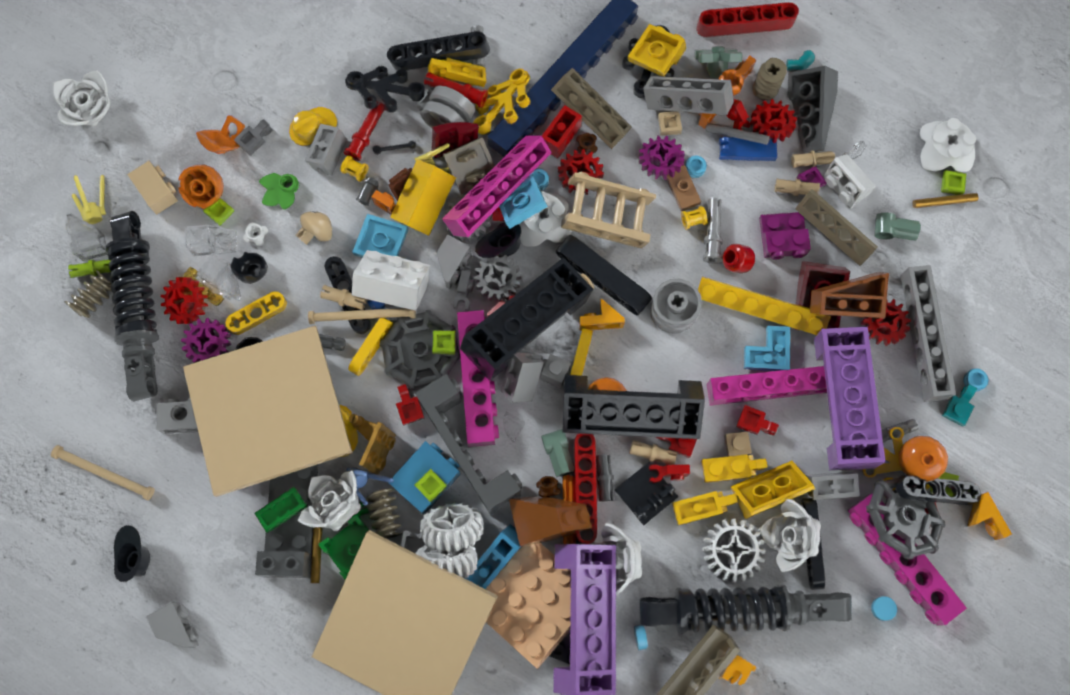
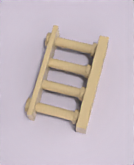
M575 172L568 181V184L576 186L573 211L562 219L561 228L641 249L650 242L651 234L644 233L642 224L645 205H649L656 199V194L650 193L646 189H635L594 178L584 172ZM585 189L597 192L593 218L583 217L581 214ZM605 194L617 197L612 224L603 222L601 219ZM625 199L637 202L633 229L625 228L622 225Z

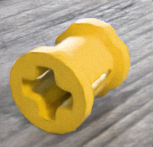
M347 156L341 164L340 171L343 174L348 173L356 177V180L361 182L365 178L369 167L367 164H361L353 160L351 156Z
M699 206L697 210L689 212L681 211V220L685 230L690 229L691 226L698 224L706 225L708 223L707 214L703 206Z

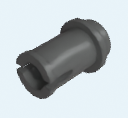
M372 177L363 179V186L356 198L363 205H369L371 196L375 189L379 187L377 185L378 181Z

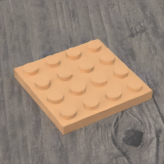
M541 543L522 546L486 588V590L498 595L486 623L537 669L567 635L571 625V569H555V555Z

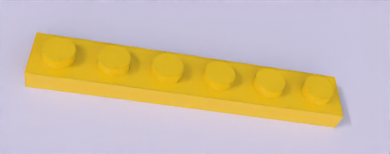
M702 276L698 287L701 300L814 335H818L821 329H827L831 317L830 315L810 313L809 308Z

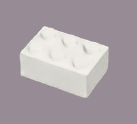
M367 250L353 273L352 296L416 311L428 287L430 265L420 261H411L398 256H390L377 251Z

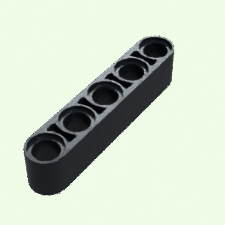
M480 31L394 45L388 49L387 58L395 70L407 71L428 67L431 58L438 60L450 58L458 61L483 58L489 54L490 46L486 36ZM462 46L461 49L455 50L457 47Z
M569 235L555 251L560 259L564 257L578 273L585 274L594 285L632 314L639 316L652 300L649 292L575 236Z

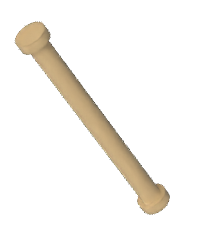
M407 308L323 313L309 311L308 321L309 324H315V322L408 316L412 319L416 318V311Z
M56 445L51 452L52 458H60L142 495L143 499L147 501L152 498L155 492V488L151 486L145 487L69 453L62 446Z

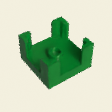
M357 515L352 517L347 522L349 525L334 537H327L318 544L323 552L329 555L341 571L339 573L344 580H346L363 539L369 531V528Z

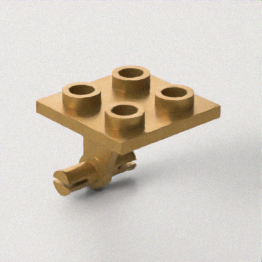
M351 414L349 421L352 423V426L369 441L359 465L372 474L379 475L380 471L385 468L389 450H392L395 445L396 434L383 423L378 422L375 424L365 420L362 416Z

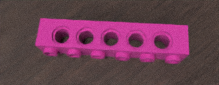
M525 136L442 218L454 236L469 237L552 153L543 137Z
M484 310L457 312L460 346L464 335L487 318L484 315ZM460 349L468 447L495 445V439L499 438L498 425H494L493 416H497V405L492 403L491 397L492 394H496L495 382L489 381L485 376L482 382H474L472 380L473 376L476 374L483 375V373ZM479 395H483L486 397L485 403L476 404L474 399ZM480 417L488 419L487 425L483 427L477 426L476 421Z
M824 366L710 378L706 384L710 406L827 393Z
M873 493L868 494L847 510L850 513V520L857 527L860 526L865 533L864 537L867 542L875 546L880 552L881 560L886 565L892 567L895 571L894 576L902 585L905 584L910 590V597L915 603L920 604L924 608L927 619L937 626L947 625L966 610L967 607L925 554L908 559V563L905 566L900 561L902 553L885 542L881 543L878 540L877 530L871 525V516L866 511V506L869 505ZM881 500L880 505L885 506L884 502ZM895 533L891 535L905 544V540ZM917 573L923 577L922 585L916 582L915 576ZM933 592L938 596V603L936 605L931 601Z

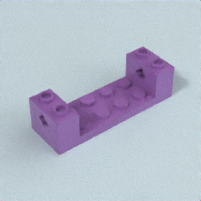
M868 327L821 329L814 338L816 361L823 360L830 412L833 443L827 447L829 471L875 469L885 463V454Z
M555 544V569H571L570 667H554L553 693L562 695H616V545Z

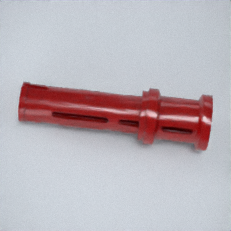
M428 72L425 76L433 79V82L425 79L424 85L426 86L428 85L433 88L445 86L454 89L464 95L471 103L477 104L481 109L486 103L488 90L484 89L481 91L473 88L469 83L462 85L431 72Z
M377 101V106L370 109L359 131L352 135L349 147L344 149L343 153L346 156H351L357 162L361 161V154L365 147L369 146V138L385 111L383 103Z

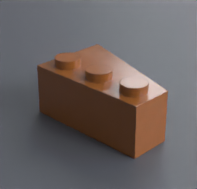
M876 272L812 290L810 313L885 318L889 273Z

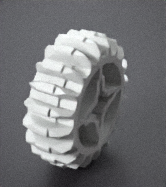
M456 502L453 504L446 503L444 506L438 505L436 509H430L429 513L424 514L420 525V534L425 545L430 547L431 550L438 549L439 553L447 551L448 554L455 550L457 552L460 549L467 550L469 545L474 546L475 541L480 540L484 530L483 518L481 513L478 512V508H473L470 504L465 505L464 502L461 504H456Z
M735 518L731 519L730 525L726 519L722 521V527L716 523L714 525L716 532L711 529L707 532L712 539H703V542L709 544V547L702 548L703 552H709V555L703 557V560L711 559L712 563L707 568L709 570L714 567L717 568L714 576H718L723 572V581H727L729 575L732 583L737 582V575L741 582L746 581V575L750 578L754 577L752 569L757 572L761 570L756 562L764 563L765 559L759 557V554L766 553L765 549H759V546L765 542L764 540L758 542L756 540L760 532L752 534L753 525H749L745 529L746 523L744 520L740 521L738 526ZM725 532H730L727 545L716 546L719 537ZM737 533L743 535L751 547L742 545ZM732 544L734 545L735 549L741 551L735 554V556H733V552H729V550H726L728 548L733 547ZM716 553L727 557L730 568H727L720 562ZM742 555H751L749 563L743 569L738 570L740 557Z
M424 545L415 553L431 561V563L437 564L440 569L445 568L449 573H454L462 578H468L477 569V552L475 547L470 545L467 550L460 549L458 552L455 550L449 554L447 551L439 553L438 549L431 550L430 547Z

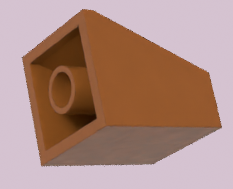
M540 496L509 500L520 546L550 542L592 528L586 504Z

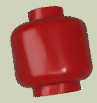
M731 244L724 251L723 264L727 270L736 273H747L754 266L755 253L750 247L741 244Z

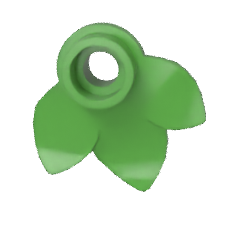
M271 173L259 180L260 184L268 189L262 199L263 205L276 206L279 204L285 210L294 203L295 192L299 188V181L294 175L284 174L281 176ZM292 183V185H291L290 187H288V188L285 187L286 184Z

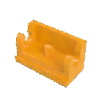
M737 655L718 679L728 681L731 678V684L738 680V685H743L751 671H755L757 667Z

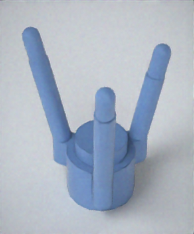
M348 467L346 471L354 472L357 482L356 493L359 500L365 506L368 502L358 489L365 486L369 478L390 483L394 482L393 478L371 474L355 467Z

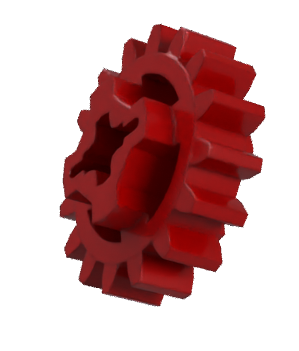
M771 99L769 104L764 100L762 105H756L755 110L751 114L750 125L753 126L752 132L758 131V134L770 136L773 143H776L777 139L784 142L786 137H791L792 132L796 128L797 117L793 116L795 111H789L790 105L783 106L781 100L778 104L775 103L774 99Z
M585 149L581 151V154L574 150L573 156L567 153L566 160L561 159V166L558 167V173H560L558 180L563 181L562 187L568 186L569 193L576 190V186L568 184L570 178L567 175V171L571 176L575 172L582 171L591 177L602 179L604 172L602 171L603 164H598L600 158H593V152L586 155ZM590 165L593 167L595 174L593 173V170L590 169ZM585 189V191H584V194H585V195H588V190H589V189Z
M176 277V280L168 281L170 286L163 287L166 294L160 296L165 299L161 306H166L164 315L170 314V321H176L177 324H193V321L200 319L198 315H205L202 308L208 307V304L204 303V299L208 298V295L202 294L205 287H198V280H192V277Z
M895 299L890 303L887 300L885 318H875L874 322H872V317H863L866 319L860 322L861 325L868 327L869 340L875 338L877 345L881 341L884 342L885 346H888L891 342L895 345L899 342V339H904L906 337L905 333L910 330V327L906 325L911 322V319L905 317L909 311H902L903 304L895 305Z

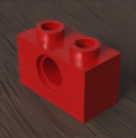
M566 105L563 106L542 135L552 152L551 155L557 159L582 125V115Z

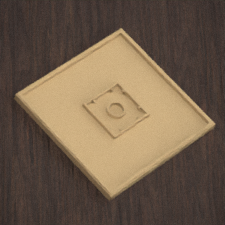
M316 325L183 366L212 492L215 497L352 453Z
M369 530L363 539L312 657L383 695H452L498 595L454 573H449L445 568L440 569L437 564H433L431 561Z

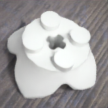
M98 70L86 73L81 81L61 79L52 82L53 97L61 107V110L57 113L61 123L94 127L106 115L111 101L108 97L106 81Z
M951 118L948 121H934L921 127L920 137L925 141V146L920 156L923 169L938 171L952 166L958 172L970 171L975 160L974 143L976 142V136L968 126L956 118Z
M541 191L548 207L519 224L522 231L520 241L523 246L535 247L544 240L562 243L571 235V230L561 228L562 219L567 215L569 209L568 203L563 196ZM547 214V218L543 217V219L539 218V215Z
M344 472L338 480L329 475L311 477L308 497L312 506L305 508L301 512L298 521L309 527L331 528L333 531L339 530L361 508L356 493L357 482L354 472Z
M791 499L783 502L781 515L770 517L758 529L764 542L779 552L776 561L781 572H788L798 568L809 557H815L819 551L820 522L817 519H813L800 504Z
M606 523L601 534L603 542L595 545H616L617 595L630 582L639 579L642 575L641 544L639 541L628 537L620 528Z

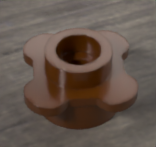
M590 133L578 135L576 137L578 142L577 152L581 154V151L585 149V152L596 153L598 150L596 146L597 136Z
M552 476L542 477L536 483V487L539 488L538 495L540 497L559 495L561 489L557 486L558 480Z

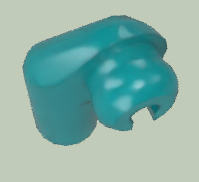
M806 50L798 60L787 59V70L807 69L814 62L815 54L811 50Z

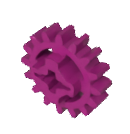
M658 135L655 141L649 138L648 144L643 143L642 149L639 150L641 170H647L648 177L654 174L656 180L659 176L666 180L667 175L673 178L675 171L680 173L681 166H684L685 151L681 150L682 145H675L676 139L668 141V136L661 139Z
M206 318L205 323L197 319L196 326L190 323L191 330H184L187 338L181 339V342L186 344L182 347V350L187 353L185 356L189 360L192 359L193 363L228 353L229 351L226 349V346L232 345L229 340H226L231 337L229 332H225L227 328L223 324L220 325V322L216 319L213 323L209 318ZM213 330L217 331L220 337L215 336ZM193 347L198 348L199 354L195 353Z

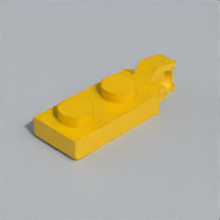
M431 58L428 72L453 81L485 87V67L446 58V60Z
M747 454L701 460L704 483L746 479L756 476L757 470L768 468L766 459L754 460L753 455Z
M714 491L672 502V507L679 526L728 512L727 506L736 504L738 500L736 493L723 496L722 491Z

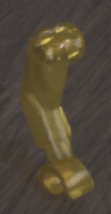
M189 267L184 272L183 277H192V280H197L196 277H198L199 272L193 267ZM199 282L198 287H205L202 294L208 295L206 299L214 306H219L225 298L222 295L212 293L211 289Z

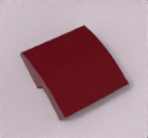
M454 122L432 127L431 152L447 143L450 145L447 149L436 154L434 158L442 157L443 154L477 139L479 132L478 124Z

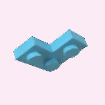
M767 326L766 347L745 346L744 369L763 371L790 370V327Z

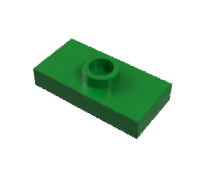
M292 487L254 514L265 532L269 533L308 506L296 487Z

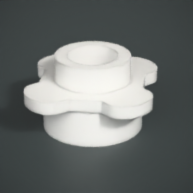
M250 223L245 230L243 239L247 243L253 242L257 246H261L264 243L263 239L265 234L268 233V229L266 226L261 227L259 224Z

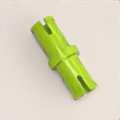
M93 259L88 260L87 263L68 265V270L72 271H69V275L71 278L87 275L97 276V271L99 273L111 272L109 269L110 260L95 261Z

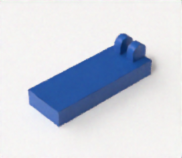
M720 137L719 160L776 161L777 141L773 143L772 139H769L768 145L735 137Z

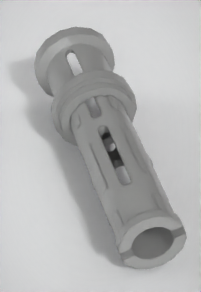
M718 198L708 199L707 236L704 238L706 247L705 255H703V261L707 263H719L723 260V256L720 255L721 245L723 244V239L720 236L722 200Z

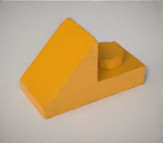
M600 299L599 303L600 315L586 313L580 316L579 319L580 331H582V328L590 330L623 328L625 318L603 299Z
M989 492L981 494V499L973 503L967 526H973L984 521L987 533L994 540L1012 535Z

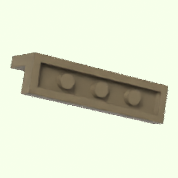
M573 68L551 89L570 109L582 115V121L611 149L632 128Z
M813 189L807 193L795 208L859 266L878 248L876 244Z
M713 625L656 695H705L741 651L732 636L716 625Z

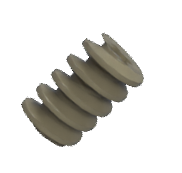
M770 58L761 65L753 85V93L757 98L770 100L778 94L787 74V67L782 60Z
M98 271V278L93 275L90 276L92 284L88 282L83 283L86 290L77 289L79 297L73 294L70 295L73 303L64 301L79 316L90 318L91 315L88 310L96 312L97 308L94 304L102 306L103 301L101 297L110 298L107 291L112 292V283Z
M394 488L377 490L366 497L368 502H373L368 506L369 511H374V513L370 514L369 518L376 520V522L371 524V528L377 529L378 531L374 533L386 539L403 534L395 531L401 527V524L394 523V520L400 516L392 514V511L396 510L398 506L390 504L396 500V497L389 496V493L395 490Z

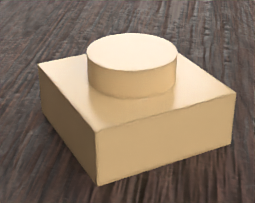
M680 112L658 114L660 136L681 134Z
M748 432L724 435L727 456L752 454Z

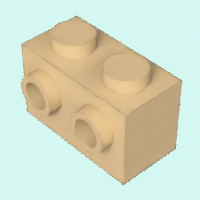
M147 161L127 174L156 215L178 201L174 195L177 192L170 181L167 183L164 181L163 177L166 175L159 165L154 167L150 161Z

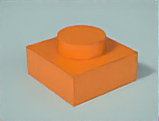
M376 190L371 196L374 205L391 215L396 206L394 198L386 192L382 194Z

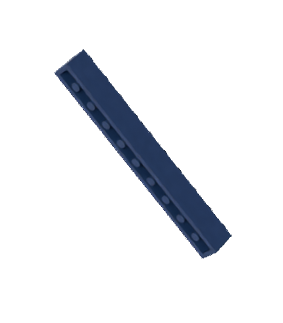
M611 0L526 93L531 101L530 104L525 108H520L518 104L514 106V110L518 115L517 121L508 124L505 118H503L487 136L488 146L505 157L525 136H533L534 130L538 126H542L546 122L549 113L556 111L561 104V99L551 89L572 68L585 79L587 71L591 67L594 68L599 63L600 57L611 50L616 39L620 40L626 28L636 22L638 19V5L632 0Z

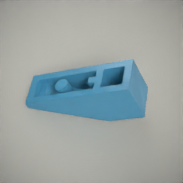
M510 524L498 535L478 560L477 569L474 573L464 579L484 589L489 586L522 547L519 544L516 528Z

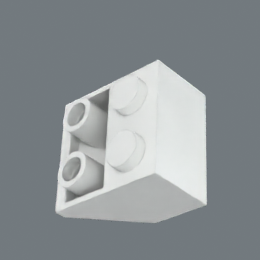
M848 154L836 157L823 176L827 186L833 188L841 202L847 204L849 208H852L870 195L876 187Z

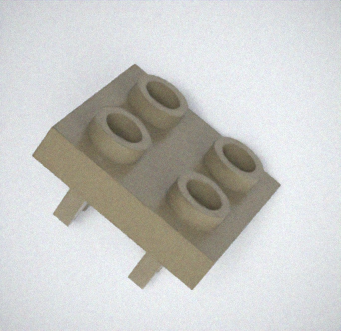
M479 137L443 154L452 176L456 177L455 183L460 194L472 190L495 167L483 137Z

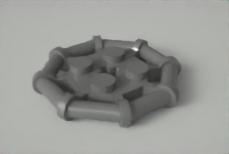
M430 310L418 313L416 318L412 319L410 316L396 317V322L379 343L382 347L385 364L384 372L386 375L390 374L406 384L411 390L427 386L443 375H448L456 362L461 359L457 339L455 354H433V331L428 328V324L430 322L443 331H455V326L449 325L433 315ZM423 321V325L419 327L408 328L407 326L408 324ZM401 328H403L405 332L401 340L399 339L398 342L393 341ZM418 344H421L422 347H426V350L423 351V354L414 352V349H417ZM391 348H397L399 359L394 363ZM442 357H448V360L438 372L436 365L439 364ZM404 365L412 371L411 377L397 368ZM432 370L434 373L433 376L417 379L419 372Z
M901 475L895 479L876 481L874 483L875 489L869 505L866 506V511L870 514L879 535L878 540L881 543L885 542L902 553L906 559H913L915 556L927 553L935 554L939 550L938 542L942 529L946 526L935 503L908 500L902 498L898 493H894L892 488H896L897 482L907 476ZM883 495L887 498L885 506L880 505ZM905 512L908 513V517H909L911 520H908V519L905 517V515H904ZM930 525L932 527L931 534L928 533ZM895 533L905 540V544L891 535ZM920 538L924 543L923 545L915 546V539Z

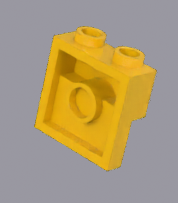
M649 24L628 55V61L665 77L673 64L676 65L685 52V39L678 34L667 32L660 26L656 27Z

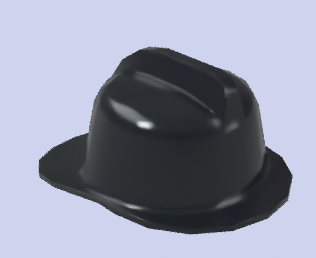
M505 222L501 223L477 242L475 252L482 258L503 257L504 255L509 257L513 255L520 247L521 226L517 224L509 228Z
M125 525L120 528L114 539V574L120 582H127L134 576H145L150 564L149 550L141 545L140 534L132 525Z

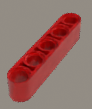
M792 2L705 10L699 16L696 30L702 37L787 30L793 27L799 14V8Z
M578 433L574 443L575 502L586 504V506L592 509V515L590 516L592 528H589V530H591L593 538L585 541L580 537V532H577L576 540L579 544L591 545L597 538L596 443L593 434ZM581 438H587L591 445L588 448H582L578 441ZM586 460L590 462L591 469L583 471L580 469L579 463ZM582 483H588L592 487V491L584 494L580 491L579 486Z

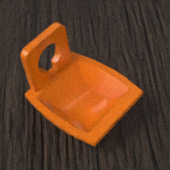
M228 115L221 131L201 130L196 132V135L204 148L217 154H224L227 151L240 147L234 139L244 130L245 125L232 115ZM234 123L237 126V133L230 137L229 125Z

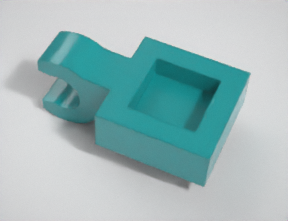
M970 384L967 387L964 386L959 397L954 395L950 398L942 416L962 427L965 426L975 407L969 401L976 393L977 388Z

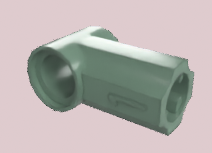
M882 212L876 215L874 234L876 238L882 240L901 238L914 241L918 239L921 230L919 221L896 218L895 214L889 212Z
M562 429L541 435L546 454H549L556 477H562L575 472L568 451L567 438L565 433H562Z

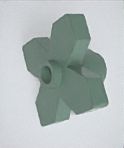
M714 46L712 50L695 49V59H698L700 63H707L709 77L719 78L724 71L728 70V62H742V52H737V49H725L723 46Z

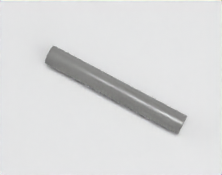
M708 123L706 127L707 132L768 145L770 136Z

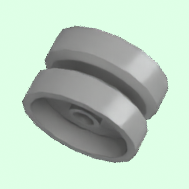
M437 86L429 98L430 102H426L420 115L424 122L432 128L446 123L469 122L475 112V108L464 95L456 90L445 86Z
M680 278L669 279L661 283L655 291L650 306L653 322L662 331L671 334L682 333L688 330L695 323L702 306L701 295L692 283Z

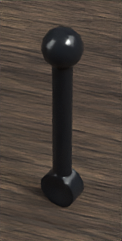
M409 141L406 144L386 147L376 145L373 147V152L378 155L381 151L408 147L414 149L416 142Z

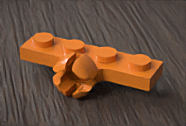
M749 56L745 62L742 60L735 70L729 69L720 75L719 80H731L733 96L740 93L744 80L754 68L756 59ZM700 113L698 125L705 129L707 124L717 114Z

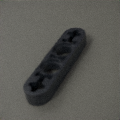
M336 256L328 258L324 267L333 288L338 289V284L341 281L349 282L347 290H349V293H352V279L342 259ZM333 263H336L341 275H336L332 269ZM345 305L344 307L342 306V308H343L344 311H358V310H360V309H358V308H355V309L350 310V309L346 308V305ZM357 319L348 321L354 332L364 334L371 328L370 319H361L365 321L362 328L357 325Z
M907 476L896 484L898 494L908 500L971 505L981 499L980 488L972 482L947 479L926 481L918 476ZM926 484L931 486L933 495L927 493L925 489ZM946 486L952 490L953 497L947 495L945 491Z
M803 498L801 506L808 515L819 521L817 501L812 498ZM821 534L818 554L806 560L811 590H823L825 588Z

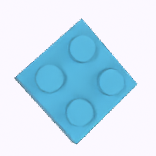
M532 175L525 179L499 207L505 223L509 228H512L548 206L536 179Z
M367 214L352 253L363 258L367 250L377 251L390 256H399L409 228L406 225Z

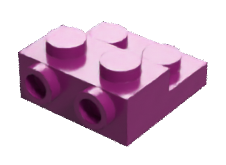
M799 212L760 215L759 221L764 258L771 257L772 260H779L786 256L803 258L811 250L809 231L805 228L804 217Z

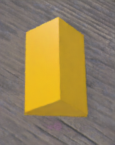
M417 159L390 218L429 236L456 177L434 165Z
M793 461L731 486L733 494L736 493L737 503L745 519L781 505L787 499H795L815 489L812 482Z

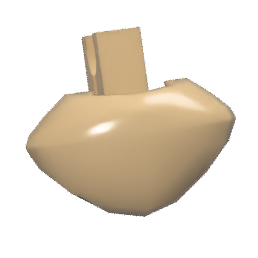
M318 211L301 214L300 224L302 228L297 232L296 236L307 245L314 236L318 241L331 240L332 225L327 215Z

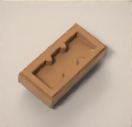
M685 165L681 166L680 173L675 171L673 178L667 175V182L680 211L701 204L700 197Z

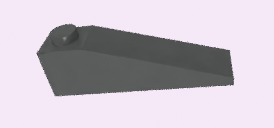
M827 66L788 73V97L793 104L794 117H797L798 134L804 153L824 151L838 91V71Z

